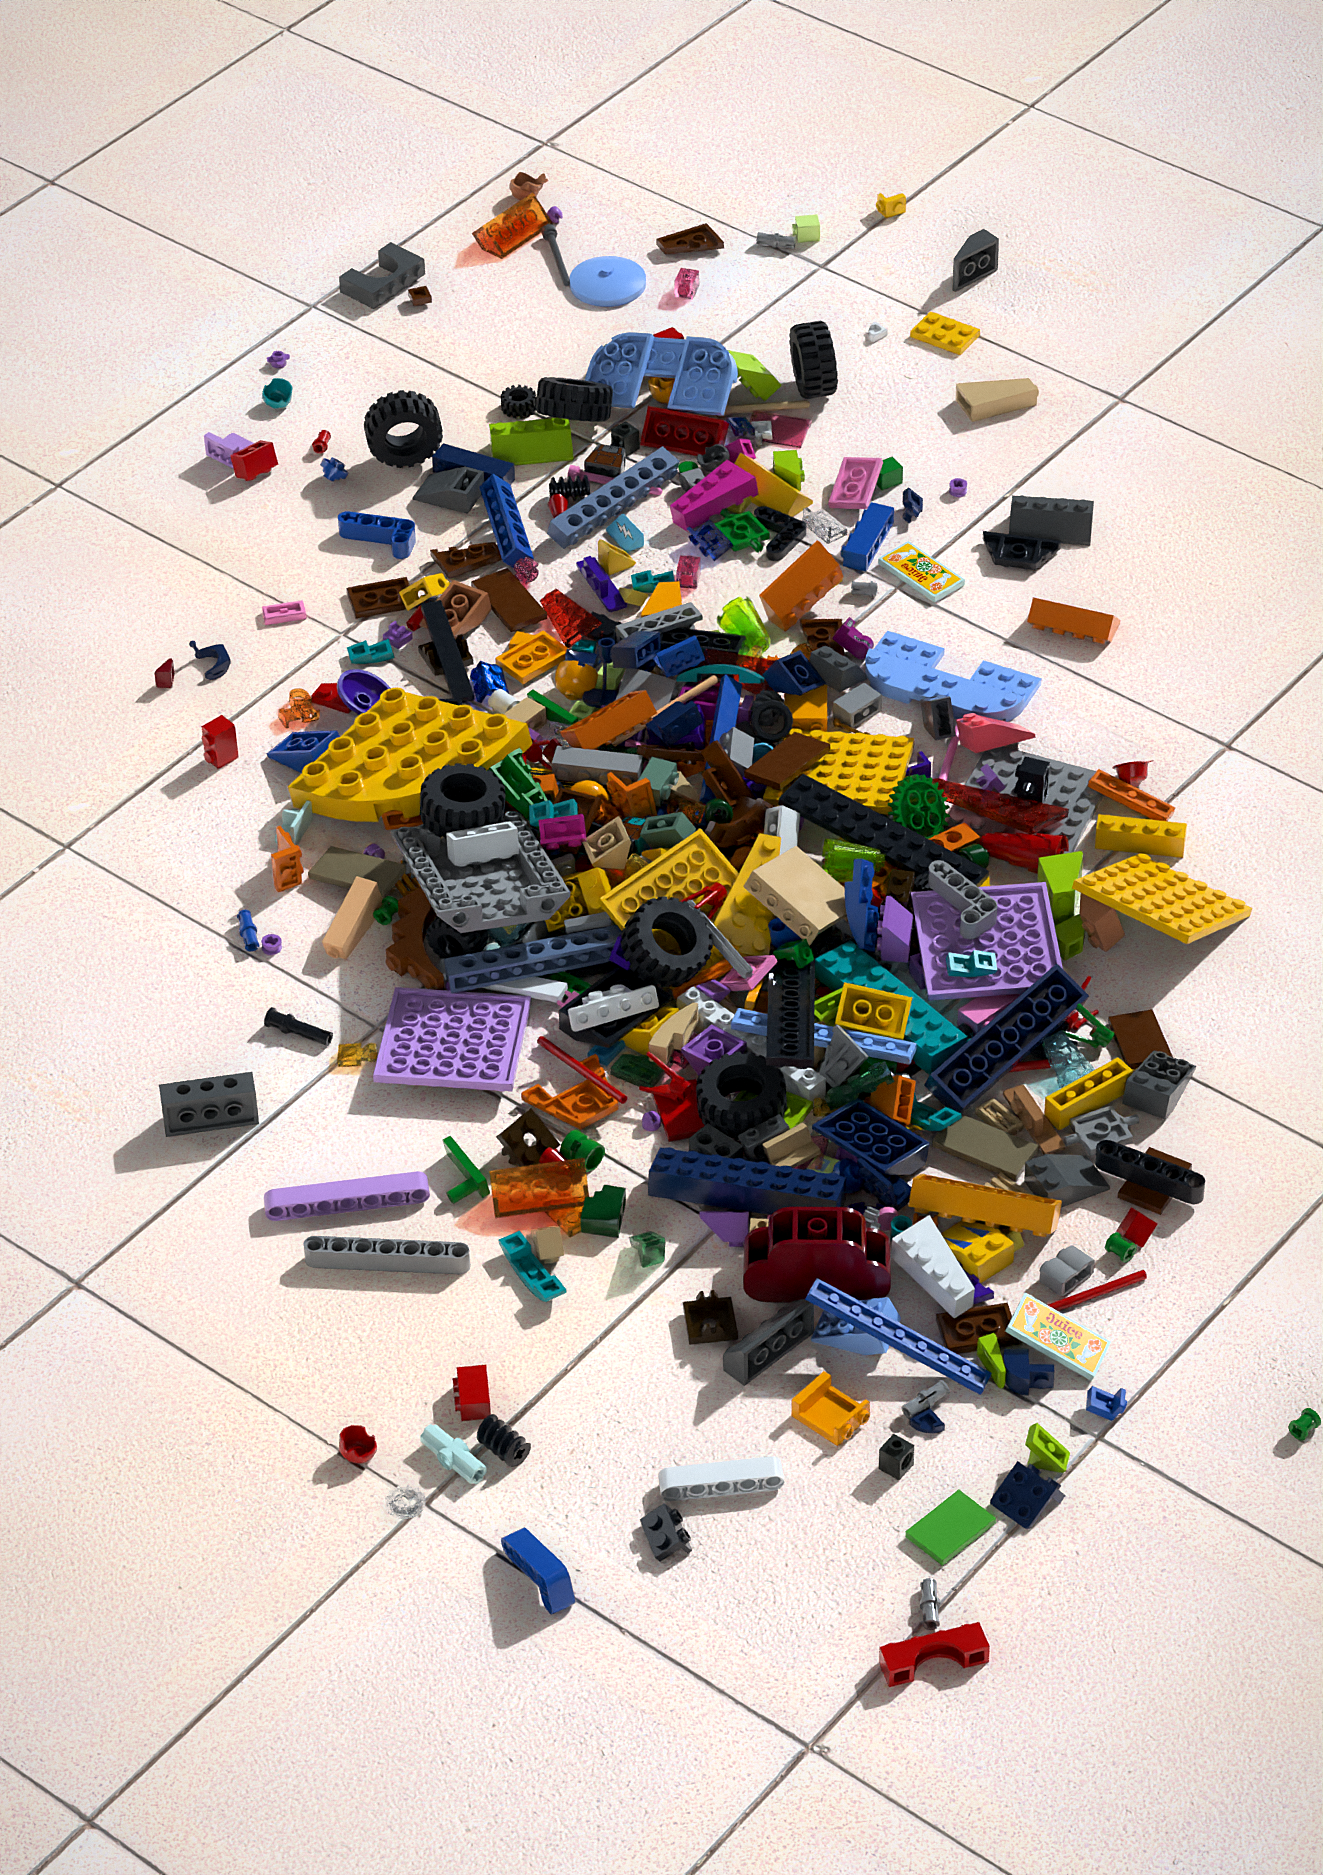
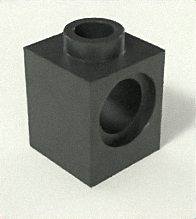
M625 421L611 429V443H619L626 450L627 457L640 449L639 430Z
M895 1434L879 1449V1470L897 1480H900L914 1465V1445Z

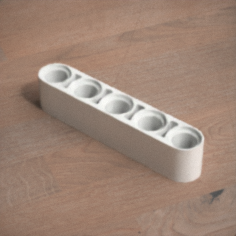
M774 1456L667 1467L658 1474L661 1497L666 1501L774 1491L782 1488L785 1483L781 1460Z

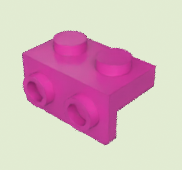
M583 814L538 820L541 837L540 845L543 848L546 847V850H556L560 848L559 845L568 844V847H578L582 845L581 842H587Z

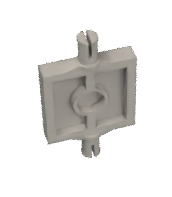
M1112 1105L1073 1117L1069 1120V1126L1075 1134L1064 1136L1063 1142L1066 1147L1080 1143L1090 1157L1096 1155L1097 1143L1102 1140H1111L1122 1145H1128L1133 1143V1135L1128 1130V1126L1139 1124V1117L1137 1114L1124 1118L1116 1112Z

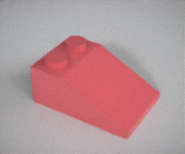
M975 713L965 714L963 718L956 720L960 745L974 753L1036 738L1035 733L1018 724L976 715Z

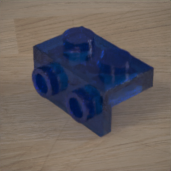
M710 519L696 531L690 526L686 528L690 533L688 538L695 547L699 545L698 549L705 557L709 555L713 561H716L733 547L728 538Z
M479 661L476 668L472 669L470 679L477 702L482 703L487 695L491 696L497 689H502L509 694L502 667Z

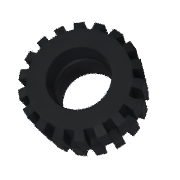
M438 916L426 931L428 944L440 959L481 952L489 940L487 929L460 933Z

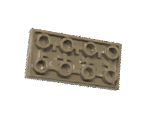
M330 846L309 870L308 876L309 879L348 889L351 888L356 876L377 882L381 896L384 898L405 874L407 869L405 864Z
M961 1114V1119L940 1130L932 1140V1147L998 1174L1001 1172L1015 1181L1025 1170V1162L1033 1159L1038 1152L1037 1144Z

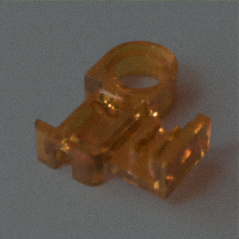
M301 688L292 689L289 692V705L291 708L278 709V718L286 729L289 728V722L300 720L301 718L303 723L316 721L320 718V709H314L311 696L306 690Z
M677 797L669 801L667 805L668 814L676 813V807L680 803L677 812H683L693 826H695L694 823L699 824L701 822L705 805L697 802L695 805H691L690 801Z

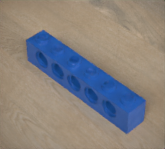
M492 474L480 486V491L502 561L521 572L531 564L534 557L511 485L495 474Z

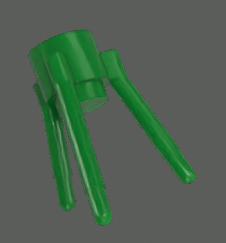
M1078 1003V1012L1094 1026L1089 1034L1092 1040L1064 1030H1060V1034L1090 1044L1095 1049L1099 1045L1103 1048L1106 1047L1112 1040L1114 1032L1105 1027L1086 1008Z

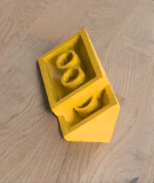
M742 453L739 454L734 464L756 477L759 495L753 498L749 496L752 503L759 507H769L791 517L813 504L812 499L766 467Z

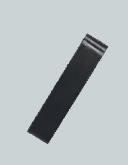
M1102 1140L1097 1143L1095 1166L1097 1169L1188 1204L1194 1205L1203 1201L1206 1181L1200 1173L1111 1140Z

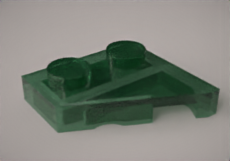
M622 1054L610 1068V1075L638 1087L651 1088L665 1075V1070L655 1062L649 1061L647 1055ZM670 1057L667 1063L669 1068L673 1065V1057Z

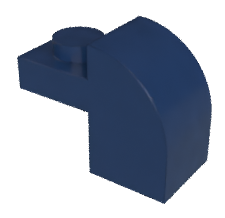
M1004 1349L1005 1384L1010 1390L1020 1395L1029 1396V1388H1054V1364H1029V1349Z

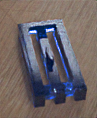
M746 417L726 418V422L729 423V429L735 437L739 436V433L747 436V432L751 436L755 435V428Z

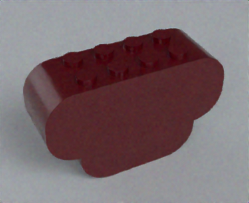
M781 1208L770 1216L767 1227H759L750 1231L744 1239L743 1289L750 1298L760 1302L791 1303L795 1300L805 1299L816 1278L857 1300L885 1298L891 1288L890 1240L884 1232L874 1228H867L865 1217L860 1212L851 1208Z

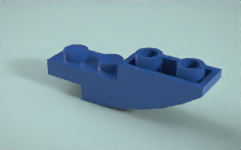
M854 859L853 881L845 882L844 895L847 919L859 948L875 952L878 940L876 932L879 913L878 907L871 905L873 897L872 878L874 877L873 863L864 859Z

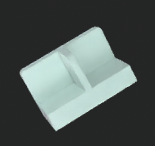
M306 801L301 810L285 809L282 812L283 824L281 827L290 834L294 845H298L313 821L311 801ZM277 834L275 835V843H277Z

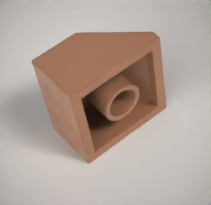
M1081 893L1079 915L1083 922L1082 927L1088 933V941L1094 948L1099 947L1104 952H1107L1125 936L1115 909Z

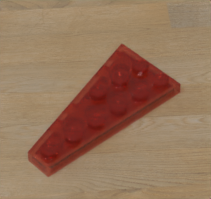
M941 778L932 780V783H939L938 790L944 789L942 798L947 797L946 802L1030 835L1068 817L1069 809L1019 798L1006 793H997L949 782Z

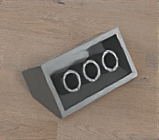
M1012 495L1009 534L1059 540L1061 544L1090 546L1094 501Z
M801 1299L792 1301L786 1307L780 1308L774 1316L763 1321L757 1329L746 1334L740 1342L725 1351L723 1354V1370L743 1386L747 1385L813 1334L814 1304Z

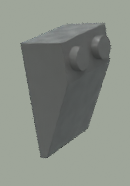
M985 229L967 238L953 259L952 290L954 292L998 270L999 238Z
M1045 1154L1025 1162L1024 1182L1035 1196L1061 1200V1208L1110 1190V1185L1087 1155Z

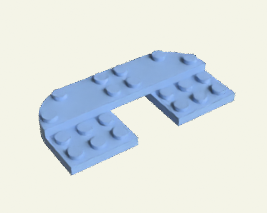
M622 333L612 337V341L604 347L601 345L589 363L585 381H593L611 386L613 389L611 407L635 408L643 376L675 378L667 406L668 410L724 416L732 383L737 382L738 376L736 362L728 350L718 341L704 337L687 336L686 339L654 337L649 333Z
M890 631L884 634L874 649L869 648L865 658V674L870 681V686L885 697L909 704L912 699L920 701L923 698L936 695L950 696L954 719H961L965 714L975 713L976 715L1001 721L1004 719L1005 722L1011 721L1026 708L1041 686L1042 679L984 660L970 680L935 669V667L944 656L945 648Z

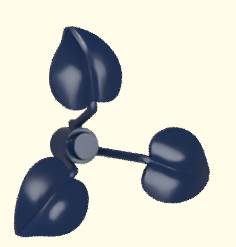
M602 638L598 641L597 654L573 651L568 648L566 650L565 661H579L578 665L585 667V664H588L594 669L601 662L603 663L602 689L593 688L590 691L584 692L582 696L583 702L590 707L601 708L602 705L607 706L614 702L618 695L615 690H606L607 664L612 663L610 651L611 647L615 645V641L611 638ZM652 658L637 669L651 672L655 668L656 663Z

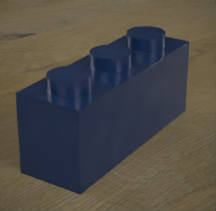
M635 631L612 646L610 659L613 662V668L637 669L655 657L656 653L661 651L660 632Z

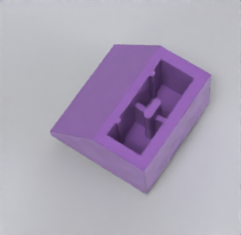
M886 896L885 905H881L880 919H883V921H878L877 934L882 935V937H878L877 951H881V960L908 963L913 929V914L891 896Z

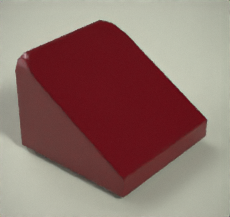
M169 658L156 669L154 675L157 688L173 687L175 671L172 658Z

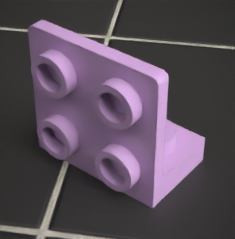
M211 432L204 435L206 455L233 468L230 455L254 444L235 433L229 434L224 439Z

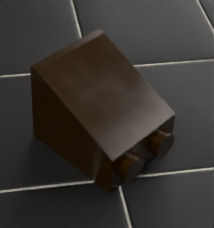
M892 869L878 889V893L883 899L881 905H885L886 896H891L913 914L911 892H914L915 872ZM880 905V907H879V909H878L879 920H880V921H883V919H880V908H881V905Z

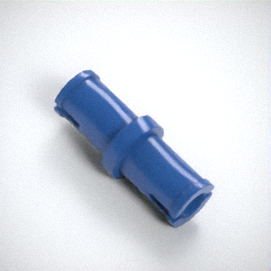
M241 910L237 914L240 925L239 933L243 937L245 949L253 952L259 947L256 936L257 927L253 924L251 912L249 910Z

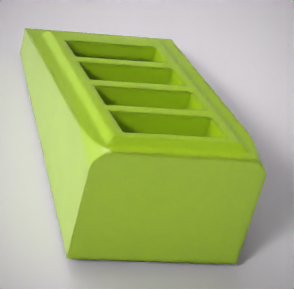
M995 1333L980 1337L977 1343V1356L986 1370L992 1373L991 1377L998 1388H1004L1006 1369Z

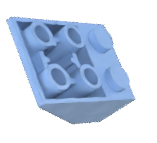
M889 1297L859 1300L893 1320L900 1322L901 1317ZM823 1310L811 1337L812 1342L861 1355L887 1353L889 1348L888 1344Z

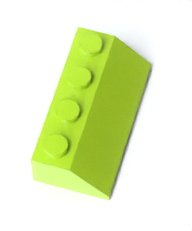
M550 418L489 424L490 447L493 458L513 463L514 466L574 460L569 419Z

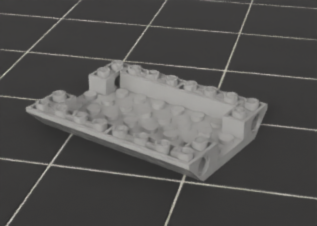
M508 811L503 819V822L510 821L518 829L519 854L512 855V857L506 859L493 858L489 862L484 863L478 861L471 862L469 865L462 867L454 865L448 858L447 840L445 837L440 839V837L434 834V831L430 832L424 824L418 827H400L397 830H391L394 841L435 913L458 932L465 933L549 920L570 897L569 889L520 812Z

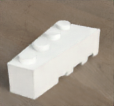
M930 1215L892 1238L891 1257L953 1318L973 1307L975 1288Z

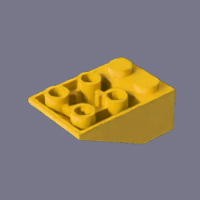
M596 867L563 879L570 891V897L549 920H545L548 932L565 929L564 920L605 912L598 903L599 898L611 891L605 870Z

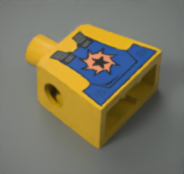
M442 573L430 575L403 589L399 594L407 611L418 608L420 604L438 600L450 582L445 579ZM423 591L425 594L419 598L418 592Z

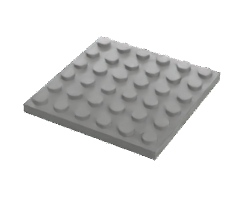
M1002 746L984 751L949 812L950 817L945 819L949 825L943 828L947 831L965 822L980 836V839L986 833L994 832L1064 835L1068 838L1069 852L1064 851V854L1072 853L1075 851L1104 795L1087 787L1090 779L1096 773L1094 770ZM1025 756L1050 762L1049 793L1042 809L1017 803V794L1014 793L1018 777H1015L1017 765L1022 764ZM988 764L1006 788L1000 793L993 787L990 793L985 794L981 789L982 787L976 782L979 777L985 776L981 771L984 765Z

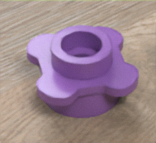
M274 351L270 357H267V362L271 363V366L274 368H283L287 364L286 360L290 359V355L284 354L282 351Z

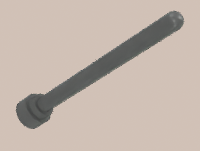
M547 224L541 230L542 236L550 244L564 286H569L570 279L556 242L558 234L556 227L552 224Z

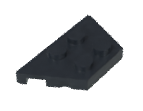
M983 531L982 536L994 565L1036 570L1061 549V541L989 531Z

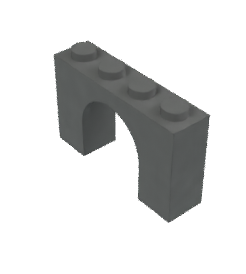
M390 242L378 250L379 267L393 274L385 277H370L351 268L339 276L340 293L375 309L424 276L425 260Z

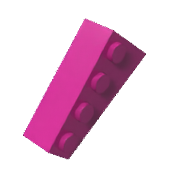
M726 460L670 505L673 523L688 532L709 521L710 516L714 514L720 515L722 509L725 510V508L733 504L737 506L743 503V499L749 496L753 498L759 495L756 477Z

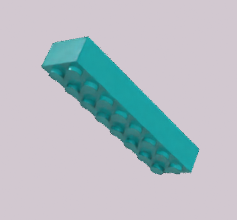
M852 940L815 959V980L820 984H825L833 992L842 988L845 982L912 997L903 1041L916 1043V1051L912 1060L929 1076L967 1043V1036L864 950L860 949Z

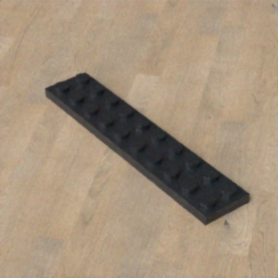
M802 774L779 797L778 805H783L800 813V816L901 870L915 872V877L920 874L929 875V865L937 860L949 864L977 887H980L989 877V871L805 774Z
M770 951L769 955H774L773 951ZM812 953L814 960L803 968H798L794 959L787 961L786 958L778 959V962L769 971L766 1065H771L775 1068H782L784 1066L797 1069L814 1068L815 953Z

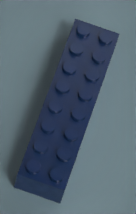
M1056 963L931 1073L924 1086L945 1107L962 1114L1079 1010L1077 1004L1080 1003L1083 1006L1089 995Z
M660 1147L649 1169L648 1196L772 1215L775 1211L785 1207H843L847 1176H840L836 1173H821L812 1169H796L786 1165H770L766 1162L745 1161L741 1158L731 1159L720 1155L699 1154L696 1151H680L671 1147Z

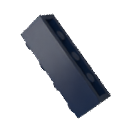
M445 443L432 456L433 473L469 467L484 471V482L492 474H495L510 485L515 481L514 464Z

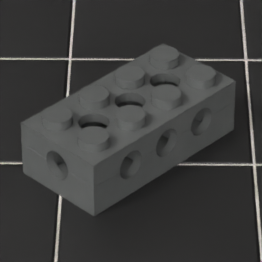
M253 1072L159 1084L166 1137L259 1124Z

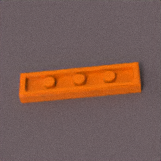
M1100 769L1096 771L1087 786L1153 820L1169 821L1176 807Z

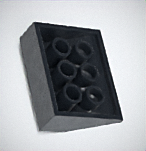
M618 965L559 1009V1029L575 1041L610 1048L672 1001L673 996L660 987L655 986L659 1002L658 1008L574 1032L571 1028L568 1010L583 1005L582 998L589 996V993L608 991L614 985H624L630 990L652 985L649 984V980H642L638 977L640 975L638 972H633L632 969L626 970Z

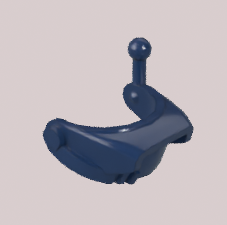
M194 640L189 642V646L194 649L197 659L206 657L217 658L216 664L205 672L204 676L206 679H217L227 672L231 660L223 644H215L199 650Z

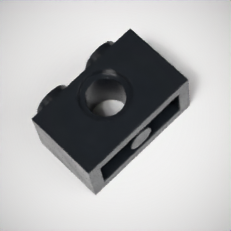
M1025 756L1022 764L1017 765L1015 777H1018V781L1014 789V793L1017 794V803L1043 808L1049 793L1050 762Z

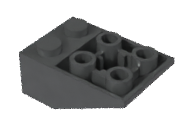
M461 467L430 474L412 498L422 503L468 514L482 495L480 486L484 483V471Z
M1153 1051L1127 1079L1122 1104L1166 1119L1175 1109L1196 1070V1065L1190 1064L1183 1059L1168 1056L1161 1051Z

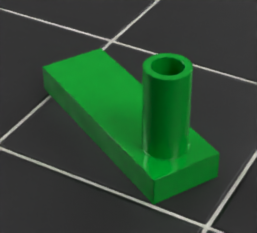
M534 689L527 693L528 698L546 707L547 720L564 730L578 722L576 716Z
M451 1136L443 1139L446 1154L467 1179L446 1192L451 1203L455 1204L475 1191L482 1198L489 1195L490 1190L486 1178Z

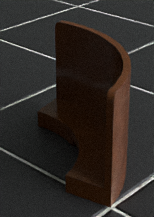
M741 796L732 809L733 818L730 823L718 824L710 821L703 832L716 847L727 848V846L741 845L751 840V836L758 830L762 831L764 829L766 809L775 806L761 798L754 800Z

